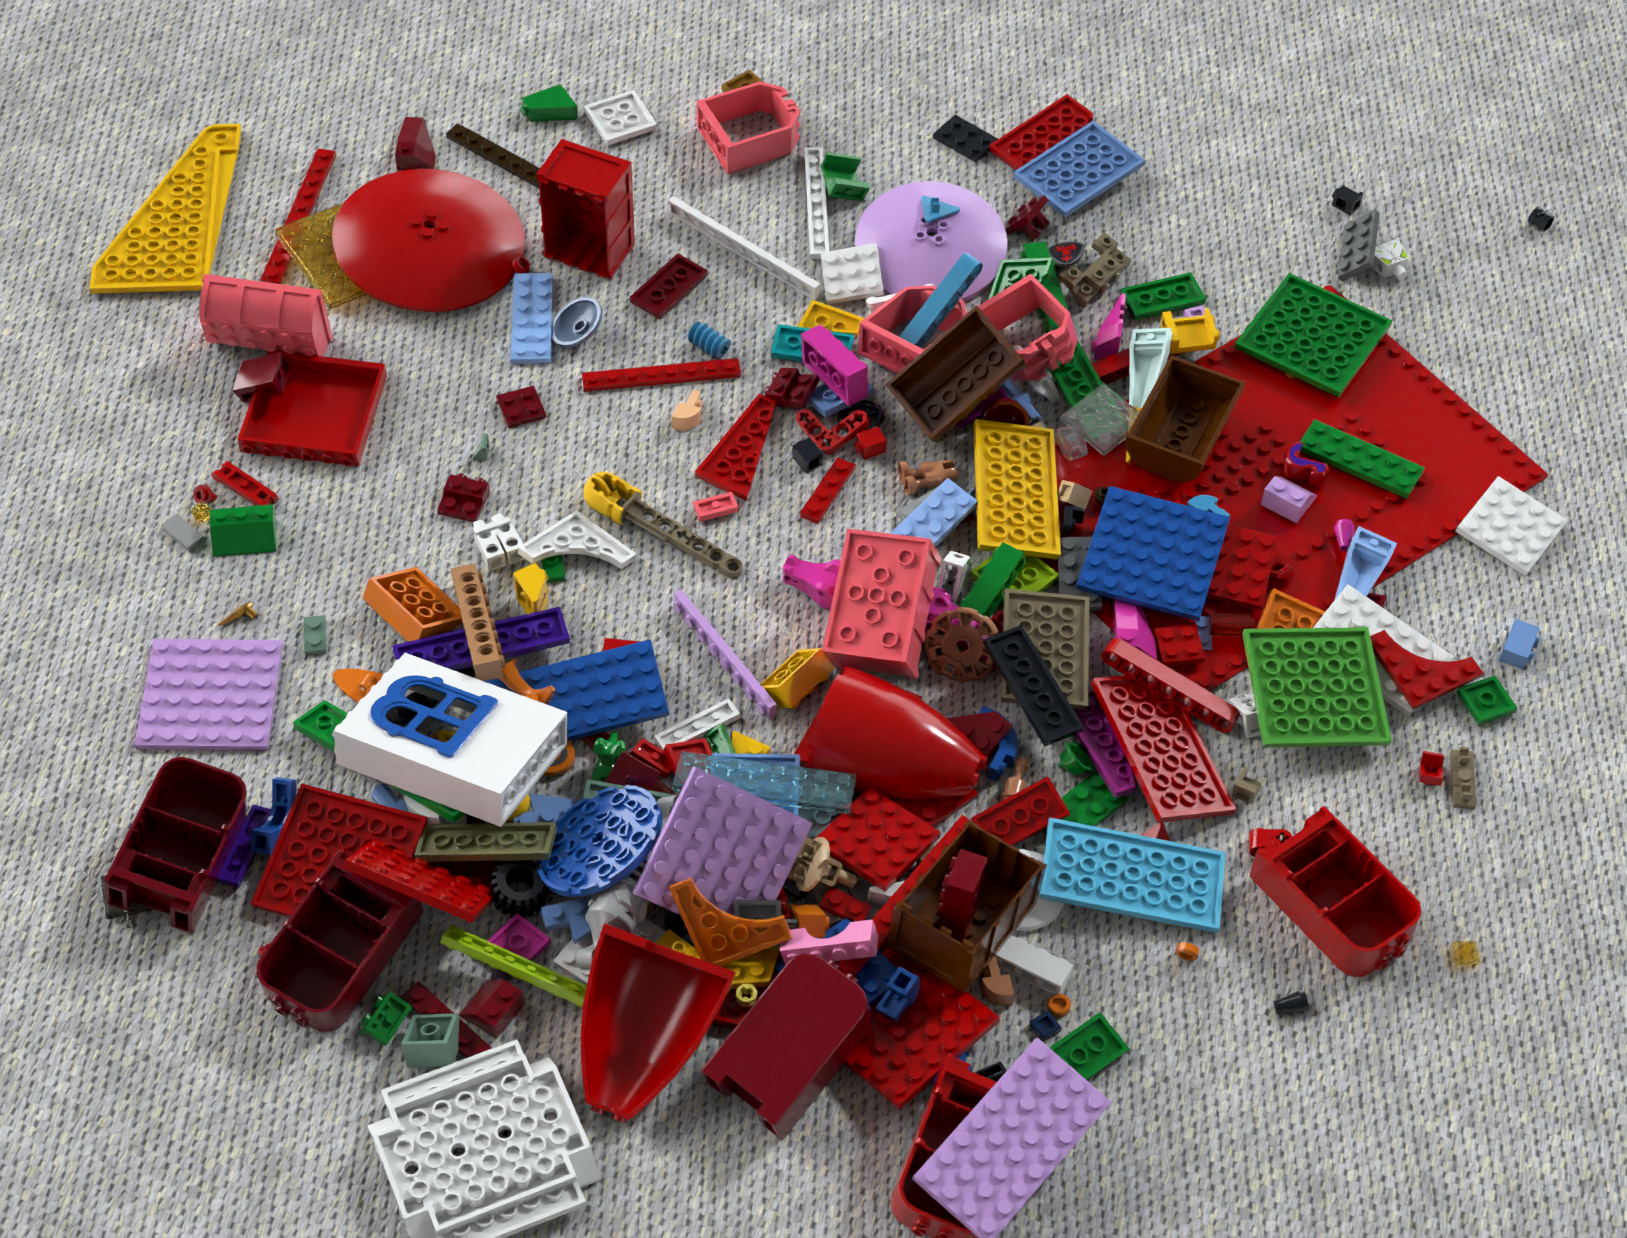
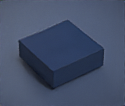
M1049 1010L1029 1021V1025L1042 1042L1062 1030V1027Z

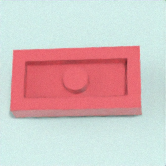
M732 492L693 502V508L699 522L738 512V505Z

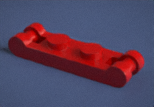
M229 461L224 462L221 465L222 468L216 469L211 473L215 481L221 482L255 506L270 505L279 500L275 492Z

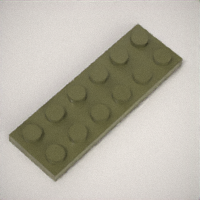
M556 822L504 823L501 827L492 823L427 824L419 838L414 857L421 858L427 862L549 860L557 826Z

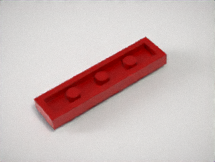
M837 457L800 512V517L819 524L854 472L856 464Z

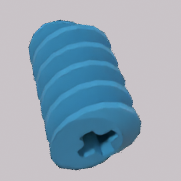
M700 321L692 325L687 335L689 342L705 351L706 354L711 355L714 359L722 358L731 346L730 339H726L724 335L714 331L713 327H708L707 323L701 324Z

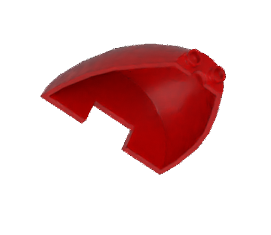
M846 666L843 668L842 675L838 674L834 679L817 716V732H812L808 747L811 750L809 759L806 760L805 781L837 790L860 792V794L867 788H871L888 798L916 799L970 794L973 786L977 787L980 779V774L977 773L980 769H985L988 757L984 756L965 734L946 717L917 696L872 674Z
M604 923L591 963L583 1001L580 1034L585 1103L592 1105L590 1110L604 1115L605 1111L614 1114L613 1119L626 1123L627 1119L631 1120L679 1074L700 1046L722 1007L736 972Z

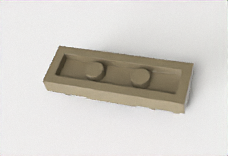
M1460 747L1459 750L1451 749L1450 766L1453 807L1475 809L1476 793L1473 751H1469V747Z

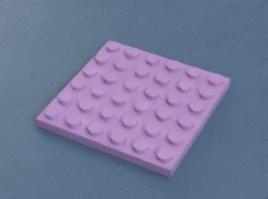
M153 639L135 748L268 751L283 641Z
M693 766L633 893L679 915L681 914L669 887L692 877L695 885L708 901L731 915L734 914L735 900H776L813 823Z

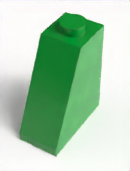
M561 84L521 98V113L524 117L527 116L530 122L578 119L577 105Z

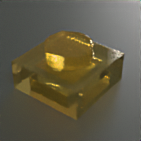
M1457 941L1452 943L1456 966L1479 965L1480 958L1476 941Z

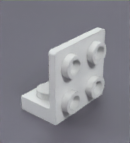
M1253 693L1239 694L1234 698H1230L1229 703L1235 706L1243 717L1245 737L1251 738L1261 735Z

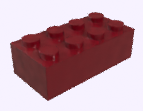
M960 849L957 857L953 856L949 866L951 871L949 875H945L943 880V889L939 898L940 904L934 927L940 930L942 925L951 930V937L960 943L966 938L974 918L987 863V857Z

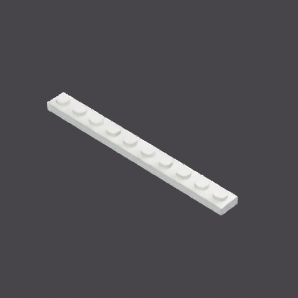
M674 196L668 200L669 214L809 298L816 300L820 297V284L816 280L809 278L801 271L794 269L786 262L759 248L756 244H752L742 236L737 235L727 227L722 226L712 218L687 205L682 200Z

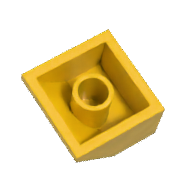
M534 563L514 572L515 596L526 614L545 610L548 603L547 594L549 593L546 585L548 577L545 570H540L538 565Z

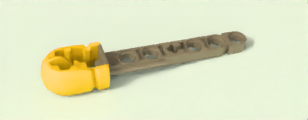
M609 472L595 473L586 481L583 493L587 504L605 517L612 518V521L619 525L624 524L628 519L712 569H718V572L726 577L737 578L742 574L743 564L738 558L731 554L727 556L721 548L642 502V491L635 486L630 487L628 482ZM621 498L626 501L622 507L617 505ZM651 515L654 519L645 521L642 517ZM661 525H668L670 530L662 531L659 527ZM701 545L705 549L703 551H696L693 547ZM718 555L722 559L720 561H713L710 557ZM730 565H735L739 569L733 572L730 571L728 567Z

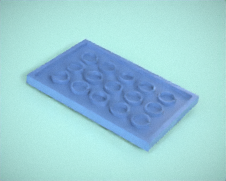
M1092 121L1014 171L1013 178L1036 196L1041 197L1045 195L1049 199L1047 204L1066 218L1145 166V159L1096 122Z

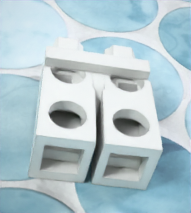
M499 513L491 518V523L485 524L484 520H478L473 523L475 542L484 558L488 572L506 566V561L510 565L525 560V558L518 554V547L523 542L511 524L509 517L504 518Z

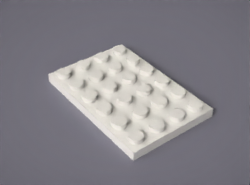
M1348 584L1313 627H1368L1370 636L1385 630L1396 643L1417 656L1434 661L1450 662L1454 657ZM1375 657L1383 700L1405 715L1410 716L1414 710Z

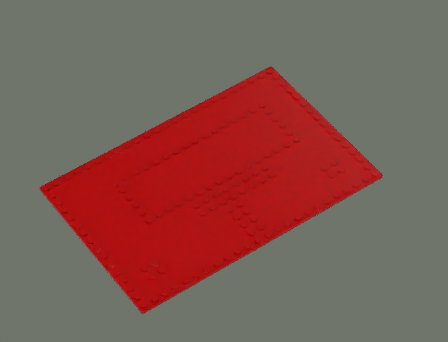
M1327 285L1323 287V289L1345 298L1333 286ZM1387 333L1339 398L1296 377L1289 378L1286 376V372L1235 349V342L1240 336L1192 362L1244 381L1246 384L1202 472L1196 479L1189 482L1179 483L1168 480L1166 477L1158 474H1152L1140 468L1133 460L1128 465L1126 462L1127 448L1125 442L1128 431L1127 433L1090 444L1080 426L1054 441L1057 493L1062 480L1073 482L1092 490L1085 509L1083 524L1076 523L1075 530L1070 531L1069 537H1093L1103 507L1097 503L1094 494L1096 489L1102 486H1112L1132 492L1142 490L1147 496L1186 506L1187 502L1193 497L1210 495L1218 499L1217 506L1224 509L1230 514L1228 525L1279 536L1273 563L1280 561L1292 565L1295 577L1276 578L1270 576L1262 610L1206 598L1201 616H1211L1212 650H1203L1205 655L1204 663L1169 666L1170 669L1209 692L1248 668L1242 632L1244 629H1257L1273 588L1325 612L1335 600L1347 551L1339 550V544L1334 531V526L1338 520H1351L1355 526L1354 534L1358 526L1397 543L1387 566L1371 588L1373 589L1458 535L1459 533L1455 531L1459 524L1498 476L1519 490L1526 492L1545 480L1548 473ZM1129 399L1116 406L1127 427ZM1315 419L1423 466L1425 469L1408 499L1327 463L1326 465L1329 468L1327 480L1324 485L1316 487L1309 485V479L1295 480L1286 475L1283 470L1286 450L1290 444L1300 442ZM1300 452L1299 457L1322 462L1318 459H1315L1309 455ZM1275 476L1283 477L1317 495L1316 499L1297 523L1261 505L1264 489ZM1058 500L1059 530L1061 537L1064 508L1065 506L1074 505L1061 502ZM1040 558L1059 574L1058 560ZM1102 596V611L1092 612L1114 633V599ZM1142 607L1153 635L1154 628L1196 624L1195 620ZM1157 648V661H1159V662L1161 663L1160 656H1159V652H1158V648Z

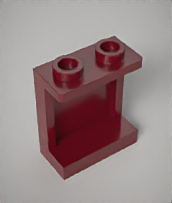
M282 352L245 360L242 362L232 391L242 402L248 401L251 392L268 388L276 396L283 395L293 365Z

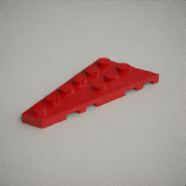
M758 394L696 469L695 477L726 492H732L733 495L747 501L775 412L776 401Z

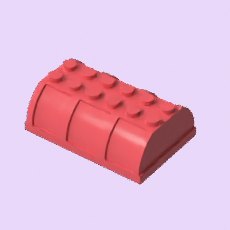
M204 274L199 304V319L207 342L250 349H264L267 351H284L287 354L301 353L308 357L314 355L323 356L333 335L320 289Z

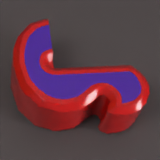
M1303 442L1290 444L1283 461V470L1286 475L1295 480L1309 479V485L1311 486L1324 485L1329 472L1326 463L1299 457Z

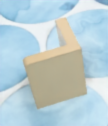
M1062 480L1057 496L1061 502L1086 509L1092 490L1076 483Z

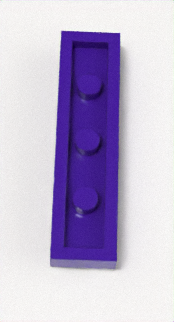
M252 804L217 876L218 883L240 888L256 853L251 852V830L265 824L271 809Z

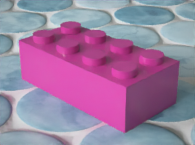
M820 324L801 334L803 364L814 374H817L819 379L844 403L850 406L868 397L867 365L861 362L852 351H849L840 340H837L830 330L825 329Z

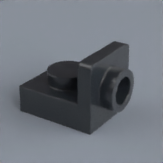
M1065 506L1061 537H1069L1070 531L1075 530L1076 523L1083 524L1085 508Z

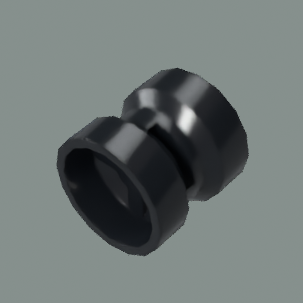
M1538 206L1529 215L1528 223L1537 225L1539 230L1545 232L1550 228L1555 217L1550 213L1546 214Z

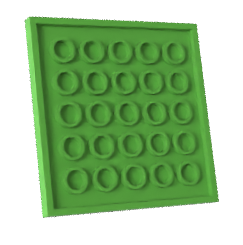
M1368 627L1243 630V641L1263 748L1381 746L1391 744L1392 739Z

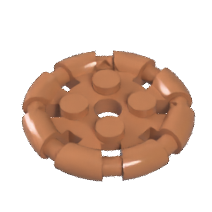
M957 607L956 610L942 612L931 622V628L926 631L924 649L928 653L929 657L927 659L930 665L939 675L943 674L953 681L968 682V680L973 679L979 680L994 669V661L983 645L985 636L991 637L996 635L998 629L988 616L977 613L978 610L973 608ZM958 618L960 623L953 626L952 619ZM972 620L980 624L977 629L970 625ZM939 629L945 632L943 637L937 634ZM960 640L966 641L968 649L965 651L959 650L956 645L957 642ZM941 648L943 654L937 655L935 649ZM982 654L988 656L986 661L980 660ZM948 662L955 666L953 670L946 667ZM972 665L973 671L967 672L965 666ZM958 674L957 678H960V675H964V679L952 678V675Z

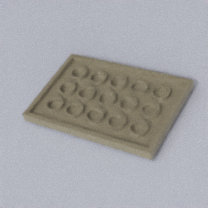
M1005 589L1003 632L1022 625L1072 708L1087 710L1089 597ZM1001 675V702L1019 704Z

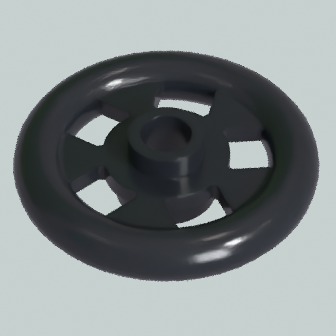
M861 400L848 408L840 410L837 422L840 423L850 415L848 413L852 410L853 412L863 410L869 418V425L864 429L868 430L877 426L880 427L884 421L885 413L883 408L877 403ZM858 418L856 421L862 422L863 420Z

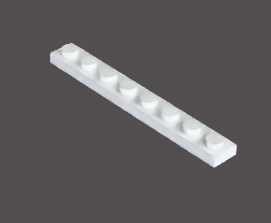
M804 147L810 259H821L820 253L829 251L825 180L820 166L823 161V147Z

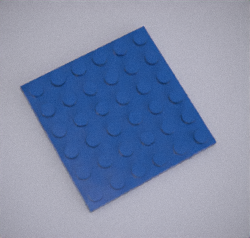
M1109 486L1076 589L1200 621L1230 517Z

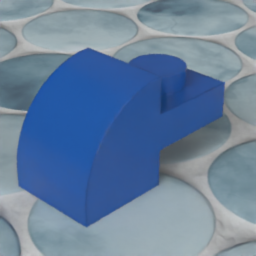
M900 966L887 983L888 990L876 1006L877 1012L895 1022L899 1020L908 1005L912 1007L920 988L919 977Z

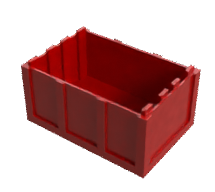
M561 139L537 172L540 190L539 205H541L542 215L541 232L543 233L544 241L543 256L550 260L561 261L563 264L571 267H579V270L591 271L600 277L612 279L635 245L632 162Z

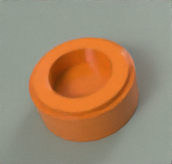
M1180 942L1177 944L1175 953L1179 958L1194 961L1198 959L1200 949L1191 943Z
M1054 994L1049 998L1047 1009L1054 1017L1061 1018L1070 1012L1071 1002L1067 996Z

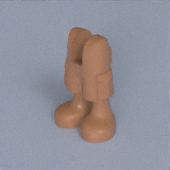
M953 460L923 462L920 464L919 469H910L905 461L898 462L897 465L899 480L903 484L906 495H913L917 490L924 487L926 489L938 487L947 478L951 481L959 478V473L954 468Z

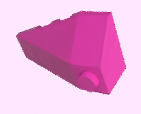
M1121 294L1097 332L1096 341L1092 340L1091 352H1094L1093 360H1100L1119 352L1126 294Z
M1114 599V638L1127 642L1157 660V642L1142 607Z

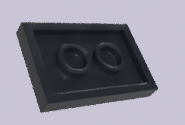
M957 115L951 117L933 133V139L976 163L989 152V145L998 140L995 136Z

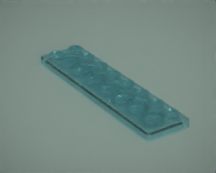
M682 751L672 787L673 791L681 792L693 766L772 804L849 814L857 774Z

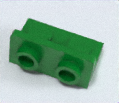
M388 991L384 996L379 995L372 1004V1007L375 1009L371 1015L367 1013L359 1024L362 1026L359 1031L361 1036L367 1033L384 1046L388 1045L412 1008L411 1005L391 991Z

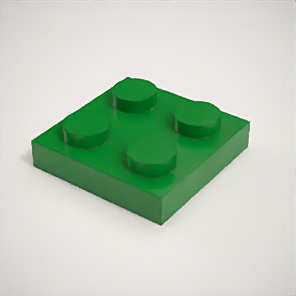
M1495 675L1459 687L1456 692L1478 726L1516 713L1517 706Z

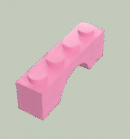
M873 920L850 922L840 934L826 939L810 936L805 928L790 930L792 939L782 942L780 945V953L785 965L795 956L801 954H814L826 962L829 959L840 961L874 957L877 954L878 933Z

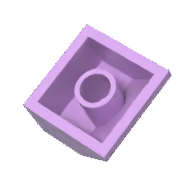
M1275 476L1264 489L1261 505L1297 523L1316 499L1317 495L1283 477Z

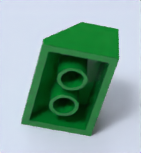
M273 504L211 509L210 533L213 557L276 552V517Z

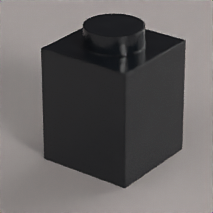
M810 437L792 445V458L804 473L822 466L823 453Z

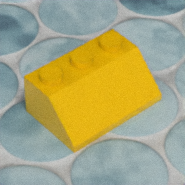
M822 648L799 649L760 684L776 702L777 706L793 709L801 703L800 700L804 696L814 692L817 684L829 678V673L834 670V667L822 652Z

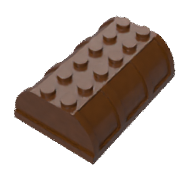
M976 305L888 381L885 386L932 442L939 443L942 440V436L961 420L964 421L968 418L971 411L992 393H997L1000 390V386L1020 369L1026 368L1022 357Z
M1171 355L1126 436V448L1131 459L1140 468L1152 474L1166 477L1171 481L1183 483L1196 479L1202 472L1225 424L1228 422L1237 401L1241 397L1246 382Z

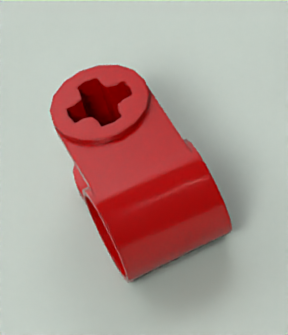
M1254 828L1249 831V854L1255 857L1258 849H1263L1272 842L1278 846L1292 837V834L1285 829Z

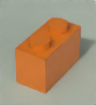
M790 904L789 912L791 919H797V923H791V925H797V929L805 928L807 933L814 938L826 936V930H829V917L826 916L817 904Z

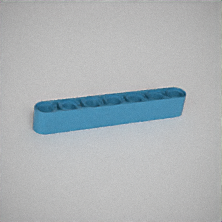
M964 253L899 337L923 348L980 274L983 264L969 253Z

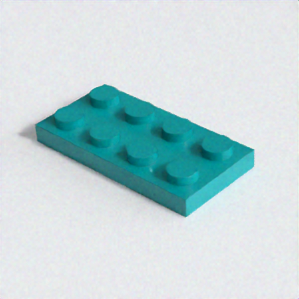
M778 324L771 350V358L803 362L801 334L810 330V328ZM831 332L849 351H852L855 335Z

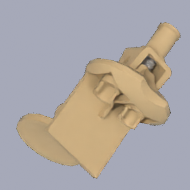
M808 837L805 838L787 878L796 881V886L799 890L806 892L814 888L819 881L829 886H833L835 882H838L849 888H853L857 882V875L842 870L840 862L829 858V842L823 837H817L814 840Z

